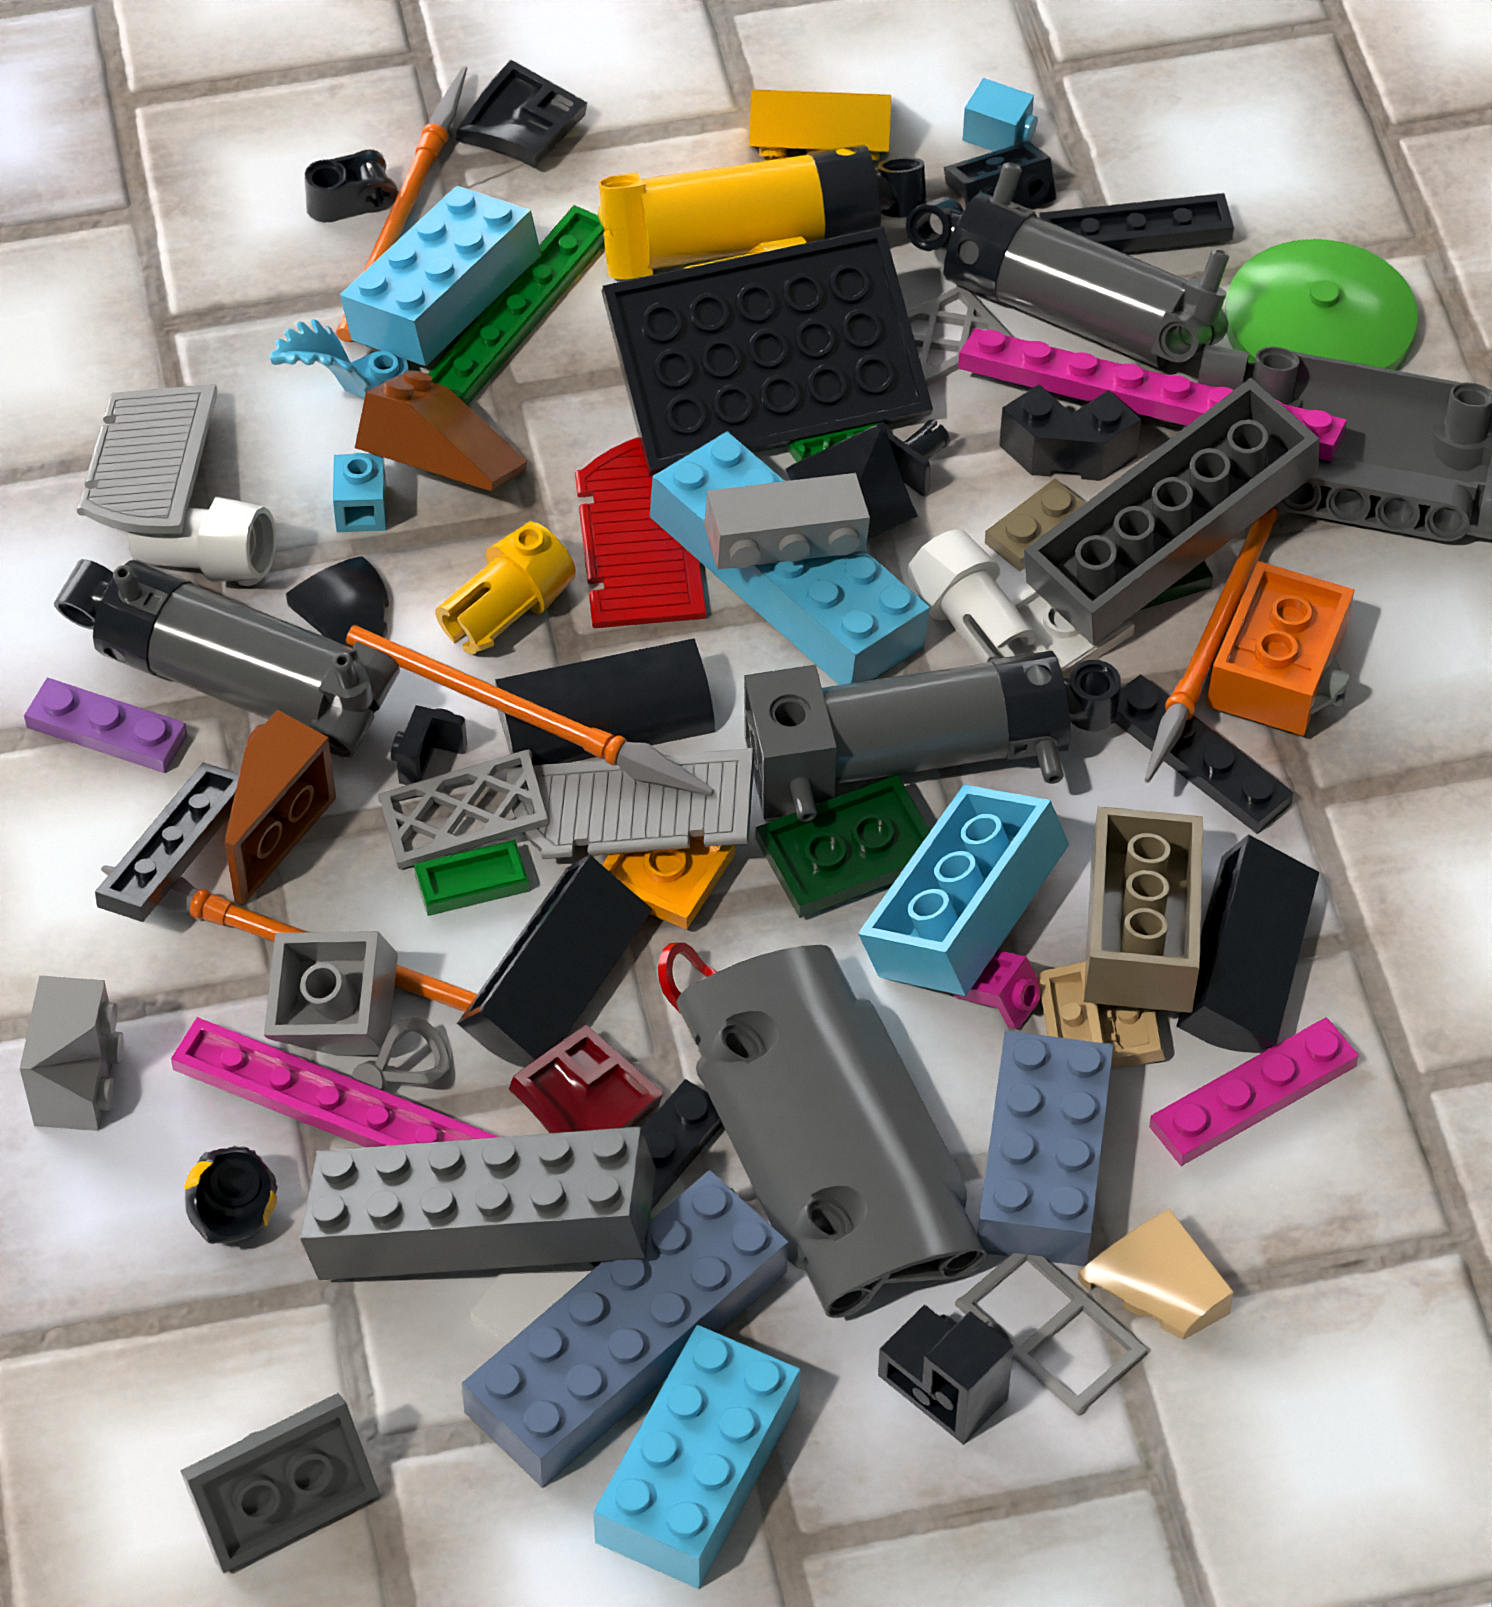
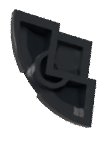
M363 556L351 558L327 567L286 593L287 606L320 632L321 636L351 648L353 646L346 643V638L349 630L354 625L383 638L386 637L388 627L384 621L385 608L389 606L387 591L376 569Z

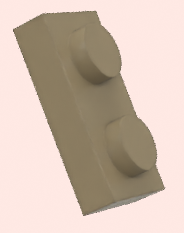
M1053 479L985 531V544L1018 571H1022L1025 568L1024 550L1086 502L1057 479Z

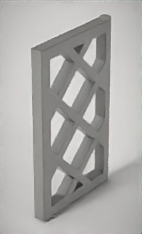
M957 286L907 312L910 323L918 319L928 321L925 336L913 334L916 346L922 347L920 362L927 386L959 370V352L969 338L971 327L996 330L1003 335L1012 337L968 289ZM957 299H960L968 308L966 315L939 311V308ZM936 322L964 326L961 340L955 341L933 337ZM930 348L958 352L956 356L939 365L927 364Z
M523 750L379 793L378 801L382 804L398 868L402 869L416 863L429 861L549 825L531 760L533 756L531 750ZM522 764L524 772L514 785L493 777L497 771ZM469 779L475 781L462 801L441 793L446 786ZM486 786L507 794L494 814L473 806ZM416 795L423 797L410 816L394 810L393 802ZM518 799L534 807L535 814L511 821L505 819ZM433 802L455 810L441 830L420 821ZM465 815L487 823L481 830L458 837L452 835ZM412 831L434 839L428 846L405 852L403 845Z

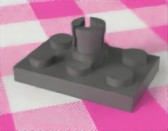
M339 1393L261 1431L250 1433L243 1440L180 1470L215 1562L223 1573L380 1495L348 1405Z

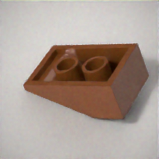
M404 371L402 374L386 380L365 393L355 443L356 449L489 491L494 490L526 470L527 460L448 387L432 383V377L428 374L418 371Z
M279 710L264 725L260 724L255 727L247 740L224 841L234 902L241 906L245 905L336 799L329 738Z

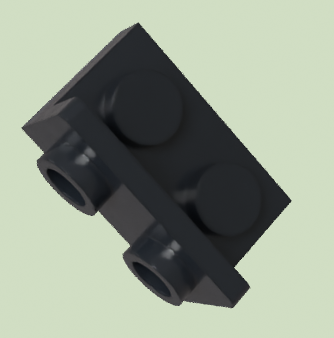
M1029 141L943 167L946 185L964 198L966 207L972 198L980 192L994 195L1002 167L1005 163L1016 164L1022 170L1011 202L1032 209L1054 202L1057 198L1051 157Z

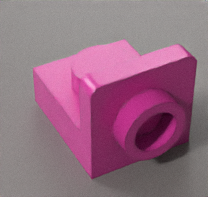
M997 950L966 996L954 994L957 999L997 1007L1006 1025L1010 1028L1019 1029L1041 999L1040 982L1027 956Z

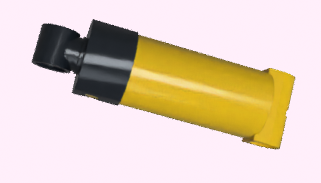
M857 145L808 152L807 155L648 178H640L637 172L619 174L603 178L599 181L600 206L598 208V218L605 230L604 243L608 276L615 279H635L653 275V269L744 255L758 244L802 236L809 243L881 228V213L889 217H908L915 207L927 202L924 161L918 158L897 157L880 162L878 169H875L868 147Z

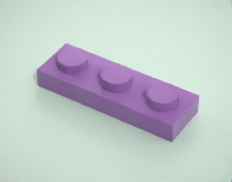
M48 677L24 714L26 728L162 773H166L187 736L185 722Z

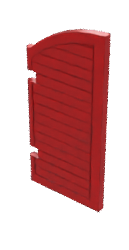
M639 437L609 449L583 469L575 471L577 497H593L594 503L579 505L587 583H603L604 589L591 590L588 593L593 628L706 619L699 560L650 518L652 477L654 475H648Z

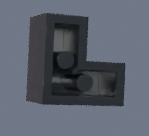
M924 1304L879 1348L878 1376L964 1445L1008 1400L1014 1345L1011 1344L1010 1338L1001 1327L991 1321H982L971 1311L957 1323L947 1315L942 1314L939 1316Z

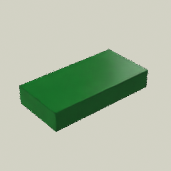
M516 840L414 864V873L427 916L529 892V880Z

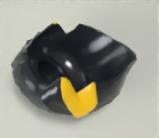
M233 1146L205 1152L186 1178L184 1184L186 1213L194 1228L212 1245L252 1238L262 1226H267L277 1203L276 1191L278 1186L276 1185L277 1181L274 1174L262 1161V1158L256 1154L255 1150H250L244 1146Z

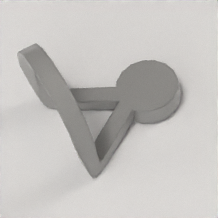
M419 1017L406 1018L395 1022L390 1028L377 1061H367L359 1064L352 1073V1079L382 1091L386 1089L388 1081L418 1084L430 1083L449 1070L450 1058L448 1049L437 1030L426 1020ZM409 1031L419 1033L431 1046L435 1058V1065L432 1069L419 1072L386 1070L397 1041Z

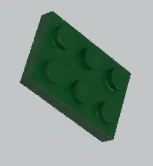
M897 774L816 804L818 814L812 821H800L795 812L757 826L755 839L798 917L801 918L894 883L930 833V829Z

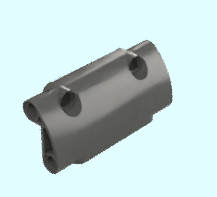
M1206 344L1198 383L1235 390L1249 378H1252L1274 399L1283 404L1306 410H1321L1331 416L1347 419L1345 436L1332 461L1319 459V472L1275 505V509L1440 541H1455L1464 535L1492 539V391L1489 388L1477 383H1461L1298 353L1273 346L1259 350L1255 357V363L1248 362L1250 352Z
M798 946L762 954L720 970L691 985L679 995L677 1006L701 1054V1058L696 1065L697 1075L712 1100L772 1227L789 1242L788 1261L795 1267L806 1271L828 1317L841 1318L857 1312L872 1299L885 1283L959 1278L973 1272L984 1263L987 1253L965 1212L967 1191L964 1181L875 1007L865 998H856L829 946Z

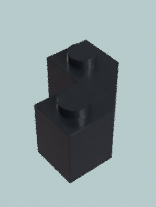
M1039 384L1002 407L999 446L1031 475L1051 477L1052 470L1081 473V479L1101 481L1137 458L1141 418L1109 390L1071 413Z

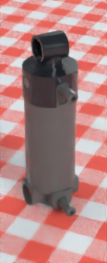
M1005 163L1003 165L993 196L980 192L972 198L965 209L952 198H936L915 207L906 219L905 228L907 236L914 246L924 251L938 249L946 251L943 274L947 281L996 302L1010 304L1157 368H1163L1169 361L1177 363L1187 361L1203 352L1206 344H1217L1227 333V315L1222 310L1227 293L1219 287L1229 260L1227 252L1220 249L1211 251L1202 279L1193 277L1186 280L1038 218L1035 211L1011 202L1022 171L1016 164ZM932 213L938 216L942 222L941 234L935 232L931 227L930 217Z
M81 559L77 562L54 601V607L66 619L83 628L93 630L94 647L101 655L150 675H160L268 720L279 710L329 738L330 753L343 758L354 756L374 720V713L380 709L400 673L399 665L381 651L359 642H355L353 648L198 587L188 579L140 560H130L126 564L118 566L112 572L99 563Z

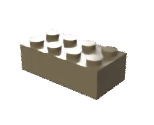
M1098 806L1091 851L1084 1002L1192 1013L1200 964L1203 816Z

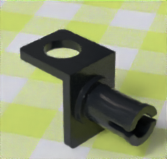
M933 419L928 420L923 427L905 441L900 440L887 430L903 482L921 496L926 495L930 489L931 464L928 459L950 443V436L942 424L932 431L937 426V421Z

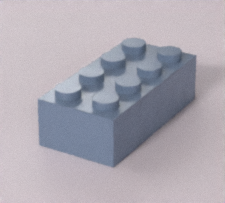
M1012 1031L1004 1032L978 1225V1237L987 1254L1010 1256L1013 1253L1041 1256L1048 1262L1077 1266L1087 1265L1114 1044Z

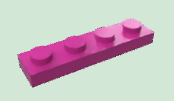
M1325 1017L1152 1114L1149 1127L1178 1164L1183 1166L1357 1067L1359 1055L1330 1020Z

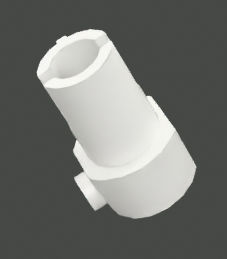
M215 497L210 509L188 508L182 533L145 534L128 531V545L134 560H140L150 565L201 568L205 578L211 582L237 581L240 585L251 586L260 582L271 569L276 549V527L270 510L263 506Z
M955 529L947 531L933 538L921 547L908 564L907 575L921 600L930 606L929 614L931 617L941 621L948 619L982 663H988L992 659L1025 655L1026 653L1015 640L1021 637L1026 645L1034 644L1036 639L1035 632L995 582L1000 575L999 565L964 530Z

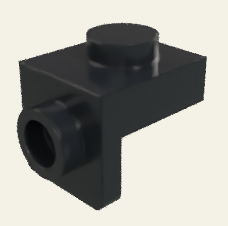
M419 705L415 706L405 732L398 731L396 733L391 749V760L397 762L400 784L409 785L422 781L435 748L458 754L464 753L467 746L465 718L463 716L456 715L442 708L431 709Z

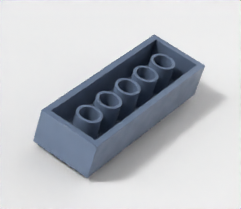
M709 1170L649 1221L645 1258L603 1261L462 1382L464 1413L543 1488L668 1378L696 1325L719 1333L787 1273L789 1242Z

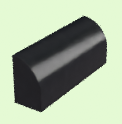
M695 638L495 679L496 687L591 729L593 727L613 734L614 737L622 736L627 742L647 743L652 746L715 732V719L710 689ZM497 710L510 754L530 749L533 755L531 759L533 765L571 763L597 757L585 751L583 747Z
M1250 834L1222 855L1200 936V964L1192 1013L1180 1012L1176 1027L1204 1042L1232 1051L1256 1052L1269 1049L1277 1044L1320 872Z
M589 855L572 864L562 873L457 1024L491 1053L511 1064L525 1068L564 1040L653 909L593 856Z

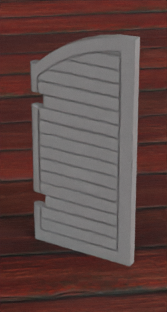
M216 384L111 393L103 417L104 423L110 425H102L100 427L84 483L85 487L91 489V491H82L77 514L87 516L109 527L145 534L182 533L218 393Z
M753 748L665 755L711 787L714 791L711 796L634 780L620 766H612L605 760L533 765L549 825L523 833L531 844L541 852L542 859L574 857L575 845H588L589 855L690 848L691 836H704L705 847L748 844L755 757ZM523 767L507 768L506 782L514 785L524 772ZM519 799L512 807L515 819L535 814L533 805Z

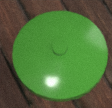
M1325 239L1290 241L1270 247L1255 255L1236 273L1228 289L1225 305V314L1228 320L1227 336L1234 350L1250 352L1248 361L1250 363H1255V357L1259 350L1273 346L1289 349L1293 352L1397 371L1411 352L1418 323V310L1413 292L1402 275L1394 267L1368 250L1352 244Z

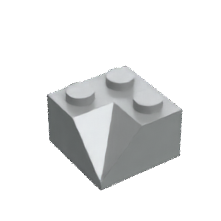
M378 931L275 933L264 1036L270 1040L336 1056L379 1055L391 1026L398 953Z
M39 975L19 1068L34 1126L99 1131L103 1110L110 1111L112 1108L114 1079L110 1078L112 1064H120L124 1039L122 1032L115 1031L117 1004L109 1002L105 980Z

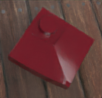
M584 1025L513 1075L509 1090L534 1114L549 1133L633 1127L659 1106L664 1094L587 1025Z

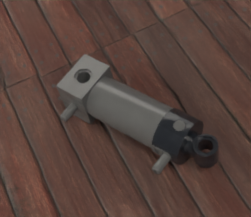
M1052 650L992 659L988 663L823 688L816 664L744 675V739L746 747L753 748L755 754L753 777L763 819L787 816L796 812L797 818L800 821H812L818 814L816 804L835 798V784L996 759L1007 761L1037 756L1044 781L1049 784L1058 783L1064 777L1058 753L1068 751L1070 722L1077 728L1085 731H1101L1111 726L1118 713L1121 676L1117 669L1107 662L1088 660L1079 663L1073 668L1070 676L1063 677L1057 656Z

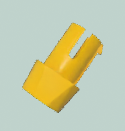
M530 521L487 548L485 558L488 565L435 609L438 623L453 643H456L467 634L469 640L462 645L463 651L473 655L478 651L495 646L493 639L527 610L532 611L536 615L543 613L575 578L576 568L567 549L552 532L541 524Z

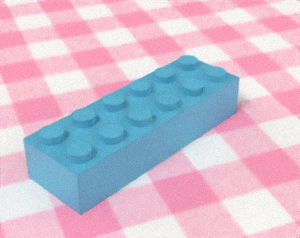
M725 432L652 477L650 518L838 685L874 680L924 647L930 606L866 551L843 556L835 555L802 559L795 562L786 561L753 565L745 568L736 567L717 570L704 527L707 491L784 482L781 477L729 432Z

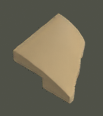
M1170 1209L1158 1214L1119 1239L1078 1273V1280L1083 1287L1091 1290L1096 1285L1123 1300V1308L1138 1316L1154 1318L1162 1329L1182 1340L1230 1314L1234 1292Z

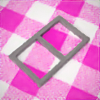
M1013 1253L965 1295L959 1297L955 1302V1306L965 1315L971 1311L982 1321H991L974 1304L1025 1260L1028 1261L1064 1293L1071 1302L1020 1346L1010 1338L1011 1344L1014 1345L1013 1358L1076 1415H1081L1087 1406L1147 1354V1348L1044 1257ZM1083 1310L1128 1352L1076 1397L1030 1355Z

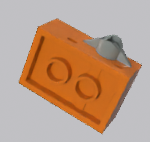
M1257 561L1214 662L1206 707L1304 736L1313 713L1328 705L1342 706L1345 700L1349 674L1341 670L1336 655L1347 630L1355 589Z

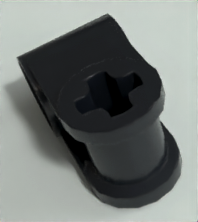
M368 149L351 155L318 160L311 163L304 173L306 210L308 215L316 221L329 223L368 212H380L393 205L399 192L395 182L388 178L385 173L386 162L383 155L379 151ZM367 163H370V164H371V167H370L369 170H368V167H367V165H366ZM373 192L376 195V199H373L371 196Z

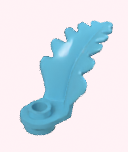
M316 319L311 320L314 332L304 322H297V328L300 333L291 328L286 329L285 336L287 341L283 339L276 340L277 348L270 354L271 363L274 365L284 363L294 365L297 361H301L306 365H313L315 361L321 363L335 375L345 391L365 398L366 391L402 374L404 371H409L406 359L386 351L374 352L350 362L342 343L332 328L326 326L325 330Z

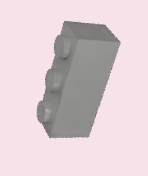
M856 473L708 490L704 527L716 568L720 570L865 552L870 516Z

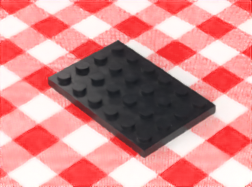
M884 227L607 284L602 287L601 293L648 475L659 473L725 432H729L749 451L756 453L788 446L790 442L869 424L879 422L890 424L927 416L933 411Z

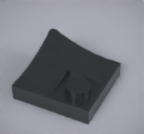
M511 59L492 79L472 105L457 128L456 140L460 143L480 145L506 153L535 167L586 115L587 102Z
M884 422L798 461L785 469L791 481L856 473L870 516L867 541L918 517L900 474Z

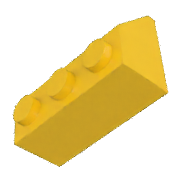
M751 89L749 146L759 147V156L774 155L780 157L782 155L787 156V148H805V155H807L808 152L865 145L868 147L872 159L879 160L880 151L889 152L892 94Z

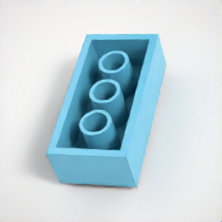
M456 186L340 294L351 340L427 366L541 256L531 210Z
M963 785L858 933L879 978L962 996L968 994L1069 846L1051 800L970 785Z
M696 1325L593 1511L595 1543L700 1589L799 1403L800 1369Z

